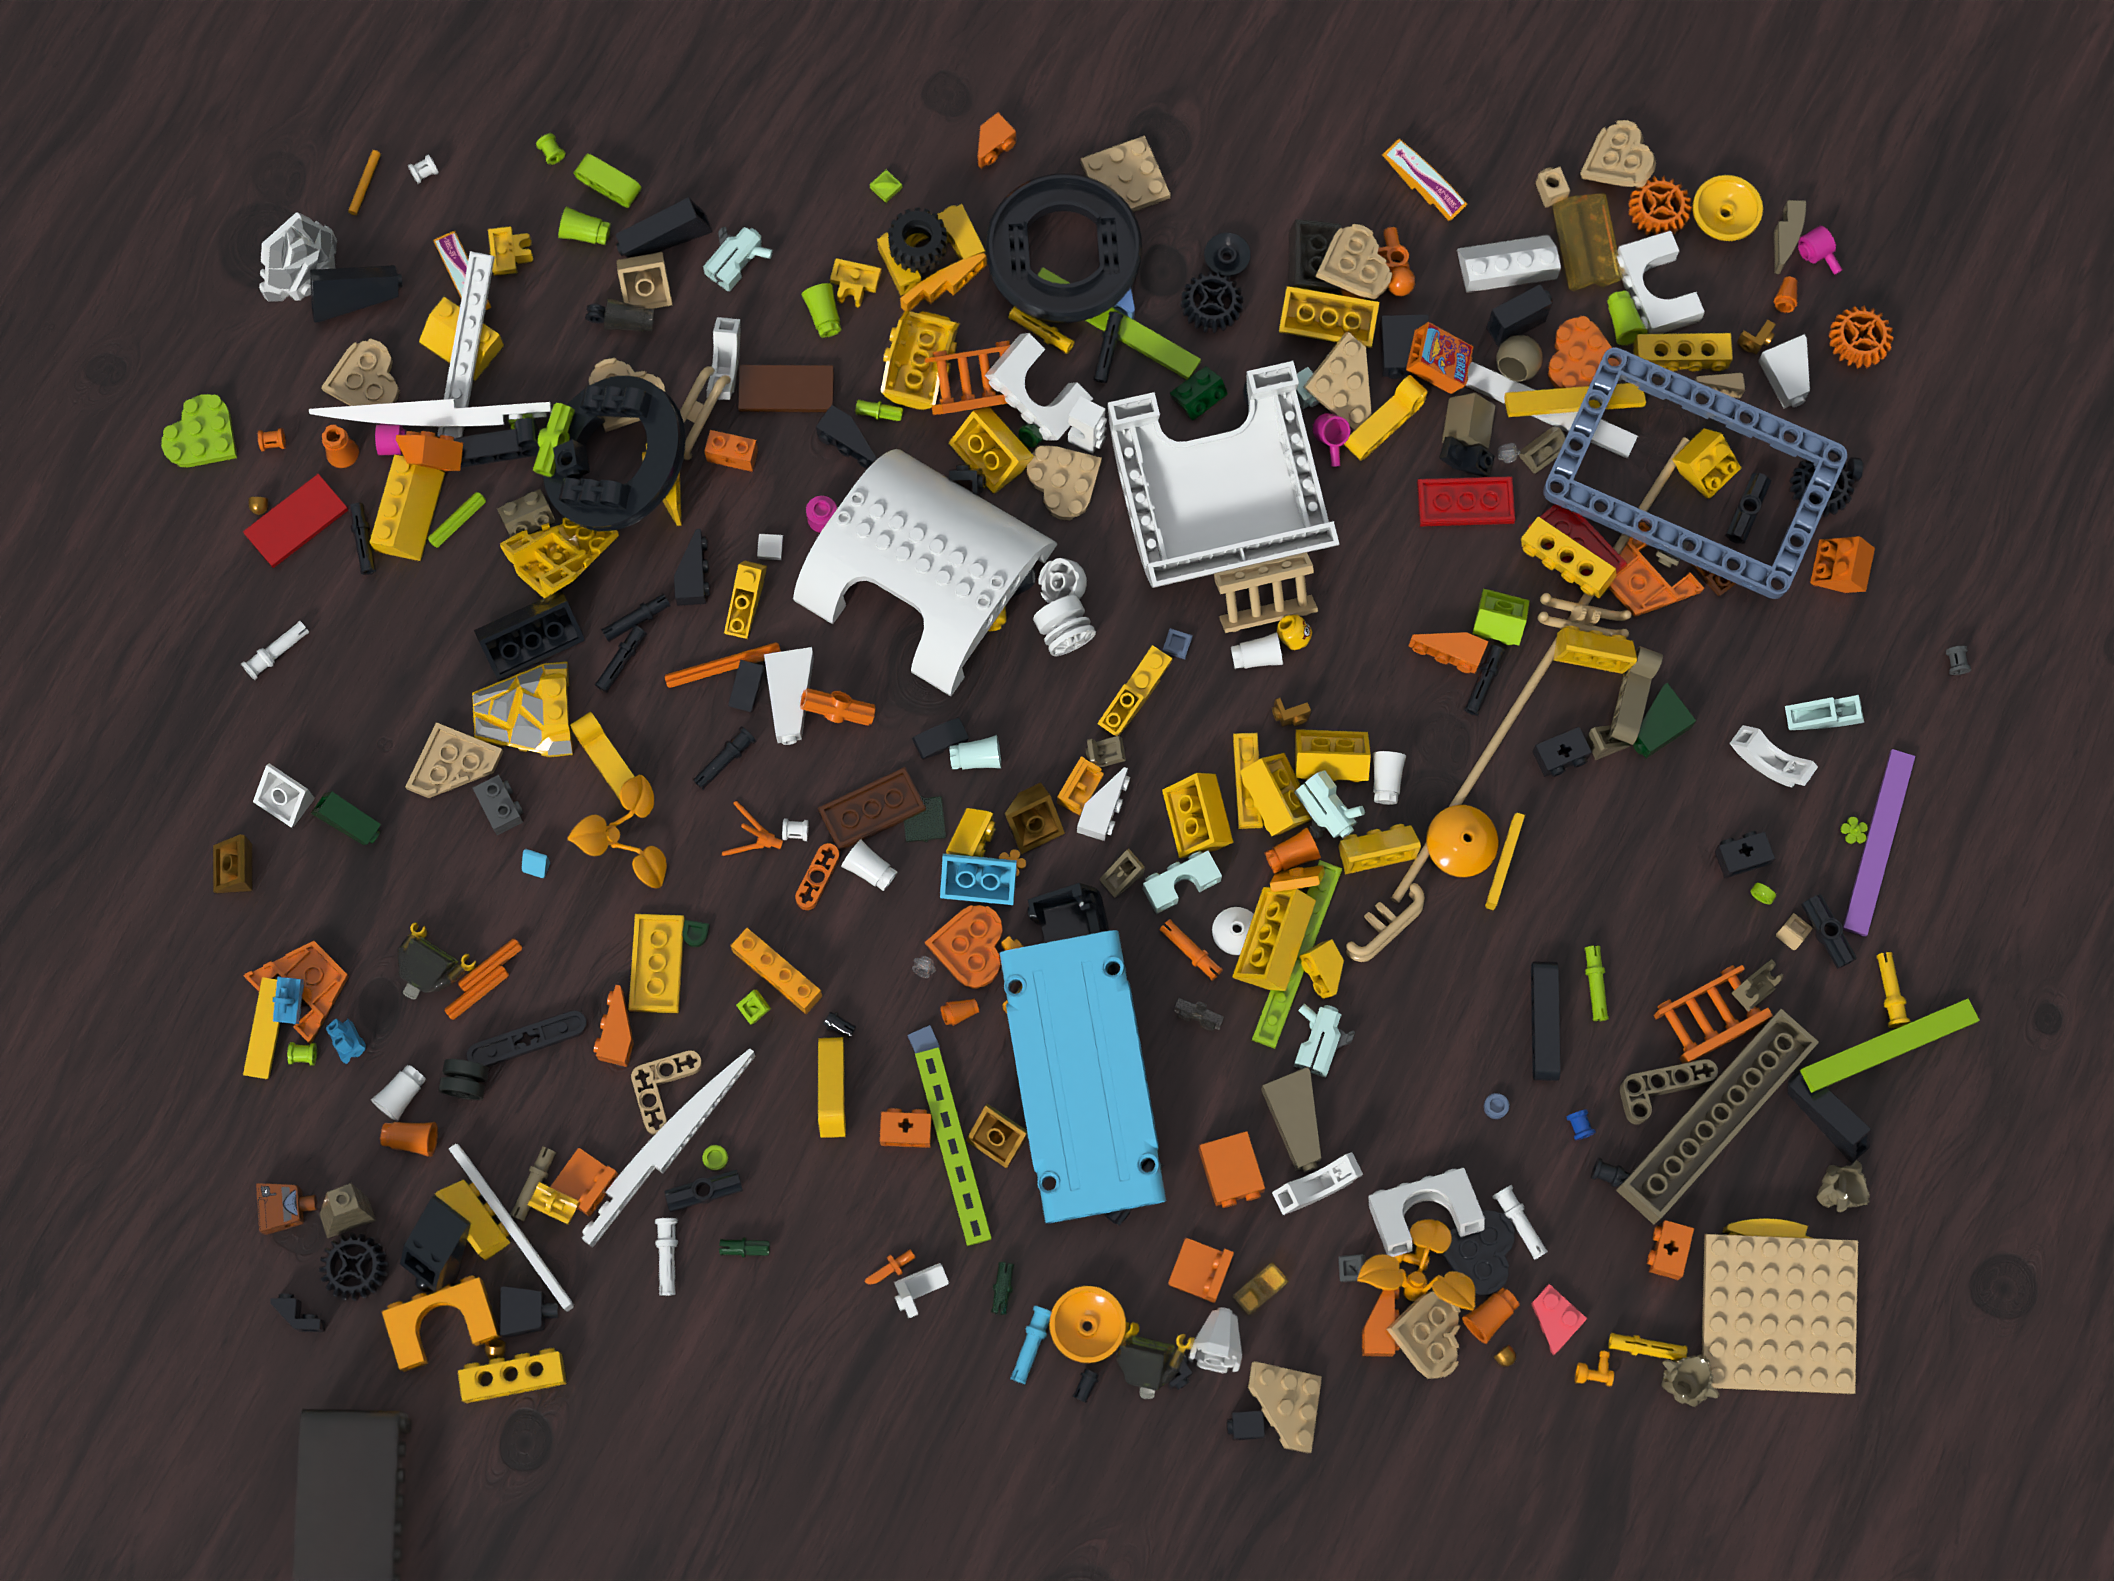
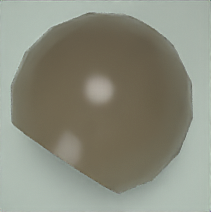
M1525 335L1511 336L1500 345L1496 355L1498 369L1506 378L1512 381L1531 379L1539 372L1543 361L1539 344L1531 337Z

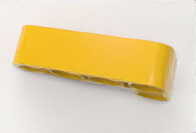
M1411 375L1407 376L1398 385L1395 395L1349 436L1344 445L1360 461L1364 460L1421 408L1426 400L1428 391Z
M589 712L570 724L571 729L620 800L621 787L628 779L635 776L604 734L597 719Z
M843 1037L818 1038V1122L821 1138L846 1137Z

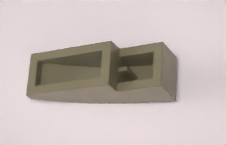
M1787 200L1783 209V221H1779L1774 230L1775 274H1780L1798 243L1805 219L1806 201Z

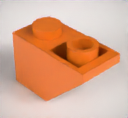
M996 113L980 126L978 166L981 169L985 165L994 163L998 155L1003 151L1007 152L1012 149L1016 142V131L999 113Z

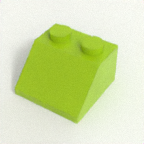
M1483 589L1473 634L1482 639L1491 638L1499 640L1506 645H1520L1527 621L1530 600Z

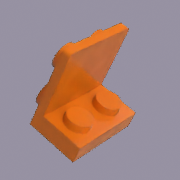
M578 1148L550 1188L578 1200L580 1204L577 1209L591 1217L606 1196V1191L619 1174L611 1167H606Z
M1186 1238L1168 1282L1169 1286L1215 1303L1234 1252L1224 1249L1222 1252Z

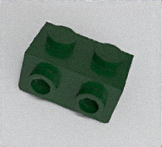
M1207 366L1170 392L1172 400L1186 410L1189 419L1192 421L1228 394L1222 378Z

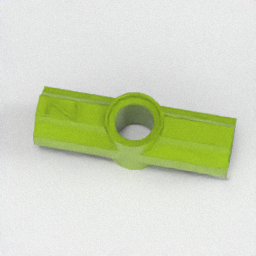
M561 403L554 404L547 427L543 428L538 435L540 449L533 467V471L547 477L554 476L556 464L553 447L570 441L567 432L575 411L572 407Z

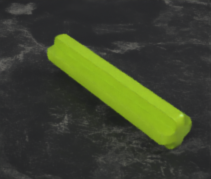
M475 492L428 537L429 542L434 547H439L486 502L484 496L479 492Z

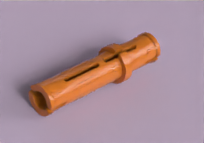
M1171 919L1167 920L1165 924L1172 931H1169L1164 925H1162L1159 931L1192 960V964L1195 967L1198 966L1212 981L1216 979L1217 976L1210 969L1212 968L1219 975L1223 969L1207 956L1208 952L1206 950L1202 951Z

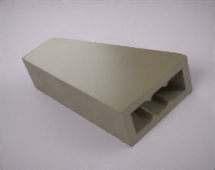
M1306 1067L1267 1083L1261 1089L1296 1172L1303 1169L1304 1173L1317 1168L1316 1163H1319L1321 1160L1311 1073L1309 1067Z
M348 1184L326 1193L320 1217L327 1238L376 1221L369 1198L353 1184Z

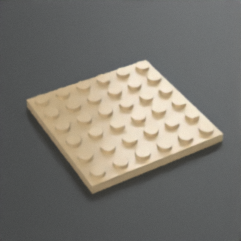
M1705 1234L1702 1356H1706V1359L1710 1361V1370L1713 1375L1711 1386L1725 1389L1855 1394L1858 1241Z

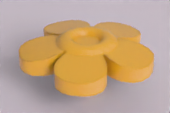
M1013 849L1010 852V857L1006 852L1001 853L999 859L1017 861L1016 877L1019 876V869L1026 867V860L1023 858L1019 859L1020 852Z

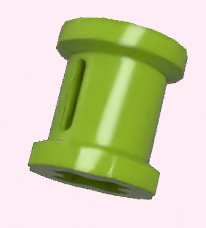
M546 134L537 141L536 146L545 154L546 162L553 165L565 157V151L559 148L555 142L556 137L553 134Z
M290 1042L287 1052L288 1064L293 1065L295 1062H303L315 1065L317 1059L316 1043L296 1045L295 1042Z

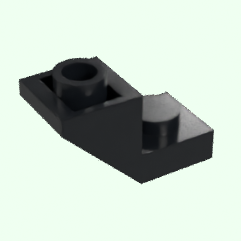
M1452 436L1445 437L1439 459L1453 469L1482 477L1490 476L1495 458L1484 447H1466Z
M279 1294L278 1298H271L270 1303L295 1330L299 1332H325V1321L318 1319V1315L304 1314L302 1319H300L301 1301L294 1298L293 1294Z

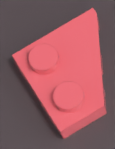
M1550 1284L1531 1303L1535 1314L1539 1318L1543 1334L1545 1333L1550 1346L1549 1349L1553 1355L1561 1349L1587 1320L1580 1311Z

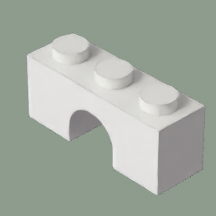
M1080 396L1069 414L1068 424L1072 427L1068 433V442L1091 454L1094 453L1096 448L1100 449L1106 439V436H1104L1106 431L1104 426L1107 421L1105 418V408Z

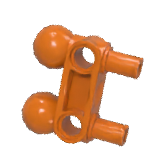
M1390 227L1384 230L1386 247H1379L1377 254L1386 260V265L1389 267L1390 272H1392L1391 282L1388 286L1389 291L1396 296H1405L1413 290L1415 276L1409 267V253L1404 246L1400 245L1397 228ZM1392 260H1399L1400 262H1399V263H1396V262H1393ZM1340 288L1343 296L1365 299L1363 296Z

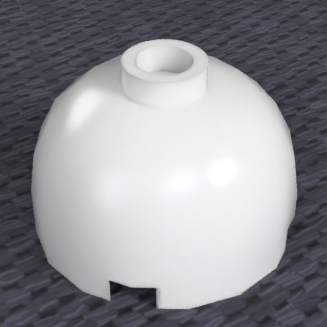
M1056 558L1053 561L1047 562L1042 568L1038 579L1043 591L1040 593L1047 603L1071 595L1078 596L1080 600L1087 587V577L1084 570L1077 562L1066 558Z

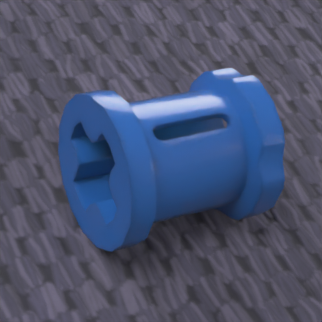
M1587 1109L1572 1113L1566 1117L1567 1121H1570L1575 1132V1141L1596 1133L1589 1123Z

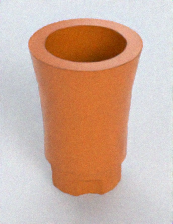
M336 425L327 426L326 430L322 433V443L326 450L328 462L337 468L351 466L359 455L357 444L348 436L343 428Z
M1307 827L1290 839L1274 846L1273 849L1264 852L1274 874L1309 861L1321 859L1316 843Z
M435 1122L384 1123L381 1129V1146L432 1157L437 1145V1124Z
M1501 1288L1475 1310L1462 1317L1468 1330L1478 1340L1487 1344L1501 1325L1514 1313L1513 1311L1518 1308L1519 1302L1509 1290Z

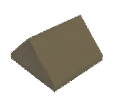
M1476 393L1449 398L1442 443L1445 437L1452 436L1466 447L1482 446L1489 450L1495 405Z

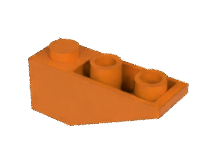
M1467 632L1416 634L1412 636L1409 647H1412L1413 651L1418 654H1428L1435 657V660L1440 663L1455 665L1458 670L1464 673L1472 672L1475 674L1489 641Z
M615 985L614 991H610L608 995L607 1005H609L608 1014H604L602 1017L600 1028L603 1031L601 1038H597L595 1041L594 1052L599 1061L628 1067L634 1041L624 992L620 985Z
M1399 1288L1395 1290H1382L1362 1330V1356L1392 1357L1395 1354V1350H1399V1345L1386 1330L1399 1317V1309H1395V1299H1399Z

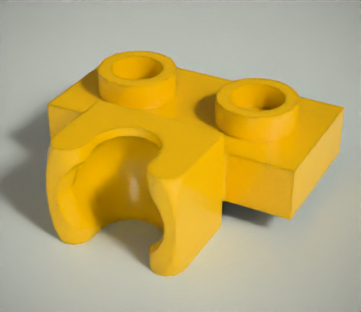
M511 227L488 229L490 253L492 256H495L492 270L494 276L517 273L516 262L519 264L534 260L531 250L523 249L532 244L529 234L513 235Z
M836 258L830 283L840 285L837 301L842 304L848 295H853L855 306L860 307L864 291L876 293L881 268Z

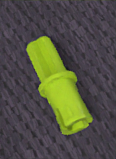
M857 400L855 411L857 415L876 417V420L885 418L900 421L903 417V408L884 405L881 401L875 403Z

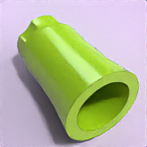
M566 206L560 222L559 238L606 245L611 223L580 213Z
M830 283L818 284L803 291L801 295L808 306L820 337H831L842 331L834 300L833 285Z
M1628 291L1611 294L1607 302L1615 329L1616 342L1619 345L1633 344L1637 334H1647L1648 330L1643 324Z

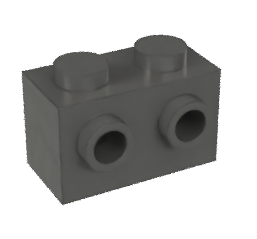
M497 775L473 787L496 835L523 823L520 815L524 814L518 800L512 801L510 794L513 791L507 780L502 782L500 776Z

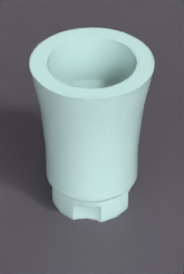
M997 735L949 747L952 769L1001 768V754Z

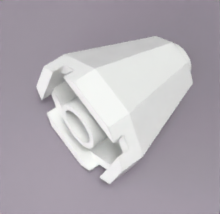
M1221 1307L1211 1312L1190 1350L1189 1361L1193 1363V1360L1196 1359L1198 1360L1197 1366L1215 1372L1227 1373L1228 1368L1232 1367V1372H1238L1242 1359L1238 1320L1237 1316L1232 1313V1310Z

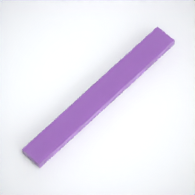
M1894 749L1889 753L1843 923V930L1864 937L1868 935L1914 764L1915 756Z

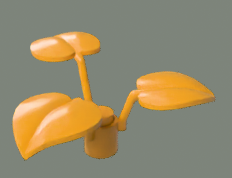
M639 774L628 779L620 790V801L625 809L630 810L627 815L610 823L609 826L606 825L604 818L599 815L587 816L574 827L567 839L590 856L602 855L608 845H611L612 848L637 852L639 855L632 862L635 874L649 887L660 888L663 884L667 868L663 852L655 846H648L642 851L640 848L617 842L620 838V832L616 828L617 825L631 818L634 813L640 818L648 816L654 806L652 787L648 780Z
M1421 1220L1414 1223L1410 1229L1412 1242L1418 1247L1425 1248L1418 1272H1413L1406 1277L1405 1270L1399 1269V1262L1396 1258L1380 1254L1368 1259L1358 1275V1281L1384 1290H1395L1402 1285L1404 1287L1403 1294L1410 1301H1416L1432 1287L1434 1293L1440 1299L1452 1305L1472 1311L1475 1307V1286L1467 1275L1450 1271L1444 1277L1438 1275L1427 1284V1279L1422 1273L1429 1251L1444 1253L1451 1244L1452 1238L1448 1227L1438 1220Z

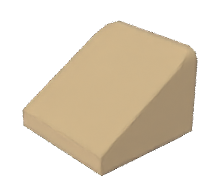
M1793 913L1778 931L1776 937L1792 950H1796L1813 928Z

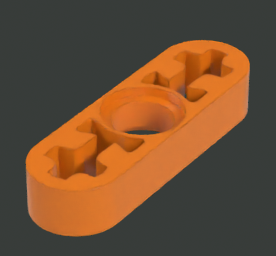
M826 843L818 849L796 892V902L801 909L811 910L817 905L840 859L839 850L835 845ZM829 850H832L834 858L827 860L826 867L829 868L827 870L822 866L825 860L823 852L828 853ZM814 871H822L825 878L822 882L815 883L811 880V874ZM808 883L812 888H815L811 892V898L813 900L812 902L807 901L806 904H804L801 896H806L810 890L809 886H806V884Z

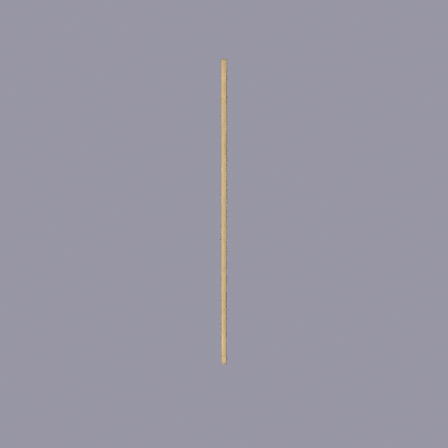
M1682 438L1642 501L1639 509L1646 512L1649 510L1676 467L1672 458L1690 442L1689 439ZM1623 533L1613 547L1619 555L1630 539L1629 536ZM1584 593L1578 603L1588 605L1593 596ZM1556 638L1449 807L1462 805L1554 659ZM1426 843L1392 895L1391 900L1399 904L1429 857Z

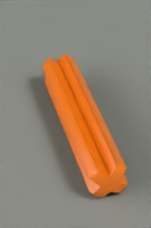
M515 938L511 939L458 982L464 992L468 991L496 967L505 964L522 950L520 943Z
M499 965L447 1006L445 1012L450 1019H456L509 976L506 969Z

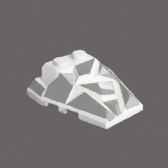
M296 212L262 243L261 262L265 265V270H260V275L265 280L260 283V290L268 302L283 301L288 295L295 301L302 300L305 296L311 295L310 270L335 268L334 254L336 253L337 239L328 226L325 225L323 227L319 222H313L309 217Z

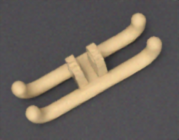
M711 366L705 367L700 372L680 410L684 423L686 419L694 422L686 438L685 460L692 458L691 450L721 391L725 385L731 382L730 376H721L713 386L705 404L696 401L709 376L715 373L714 368Z
M1544 593L1540 597L1541 603L1546 606L1571 611L1570 620L1551 617L1547 612H1541L1537 619L1544 625L1557 628L1576 626L1580 628V631L1597 630L1601 631L1603 635L1611 637L1612 635H1622L1627 638L1629 635L1627 629L1613 630L1593 626L1600 618L1615 621L1628 620L1632 616L1628 610L1612 611L1552 598L1549 593Z
M1416 883L1410 885L1409 896L1413 903L1398 917L1385 907L1383 903L1378 902L1375 905L1377 911L1389 922L1388 926H1385L1370 912L1364 915L1365 919L1379 934L1368 945L1363 947L1356 945L1354 942H1348L1346 946L1348 957L1357 962L1369 961L1418 917L1423 910L1425 899L1421 887Z

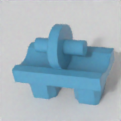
M277 977L276 995L272 999V1002H275L273 1022L299 1024L304 979Z
M334 1019L326 1027L333 1041L334 1048H336L341 1061L345 1064L350 1061L351 1057H359L365 1051V1042L359 1037L353 1022L349 1019L344 1023Z

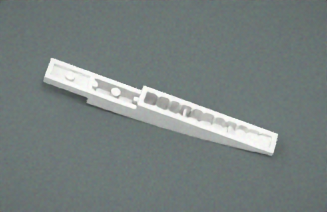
M454 399L309 409V414L379 424L431 427L505 425L504 415H508L510 420L522 419L523 414H532V418L547 417L546 412H552L551 402L456 408Z
M751 1049L747 1050L713 1078L632 1159L606 1191L608 1196L612 1198L611 1202L606 1201L598 1212L600 1216L596 1221H590L584 1228L583 1234L585 1235L582 1239L592 1248L595 1246L655 1168L664 1174L755 1058L754 1051Z

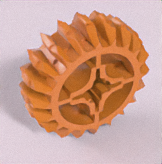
M1655 176L1651 182L1647 180L1643 187H1636V191L1631 193V200H1629L1628 206L1630 207L1629 216H1634L1632 224L1639 223L1638 230L1645 228L1646 235L1650 231L1654 232V236L1671 231L1674 235L1677 229L1681 230L1685 225L1684 223L1688 222L1691 198H1686L1687 190L1681 191V184L1675 186L1674 179L1667 182L1665 176L1660 181ZM1642 200L1646 203V206L1649 209L1648 214L1643 208ZM1671 200L1676 205L1677 213L1674 211V208L1670 204Z
M1856 306L1852 307L1851 311L1846 309L1842 315L1839 314L1836 317L1835 322L1830 327V346L1835 347L1833 354L1840 353V361L1847 359L1848 366L1853 362L1856 363L1857 368H1860L1862 363L1866 368L1870 367L1871 363L1876 365L1880 359L1883 360L1886 357L1887 352L1891 349L1893 336L1890 334L1892 333V328L1886 327L1889 320L1882 321V313L1875 315L1874 308L1869 312L1866 311L1865 306L1861 307L1860 311ZM1872 330L1875 332L1878 342L1875 341L1876 338L1872 335ZM1844 332L1847 333L1846 336L1849 338L1850 344L1846 341ZM1864 333H1866L1863 339L1860 338L1858 341H1856L1859 335L1862 336Z

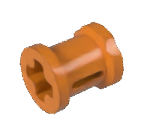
M278 428L277 431L269 432L258 430L260 450L266 451L267 448L276 447L285 449L286 437L284 429Z

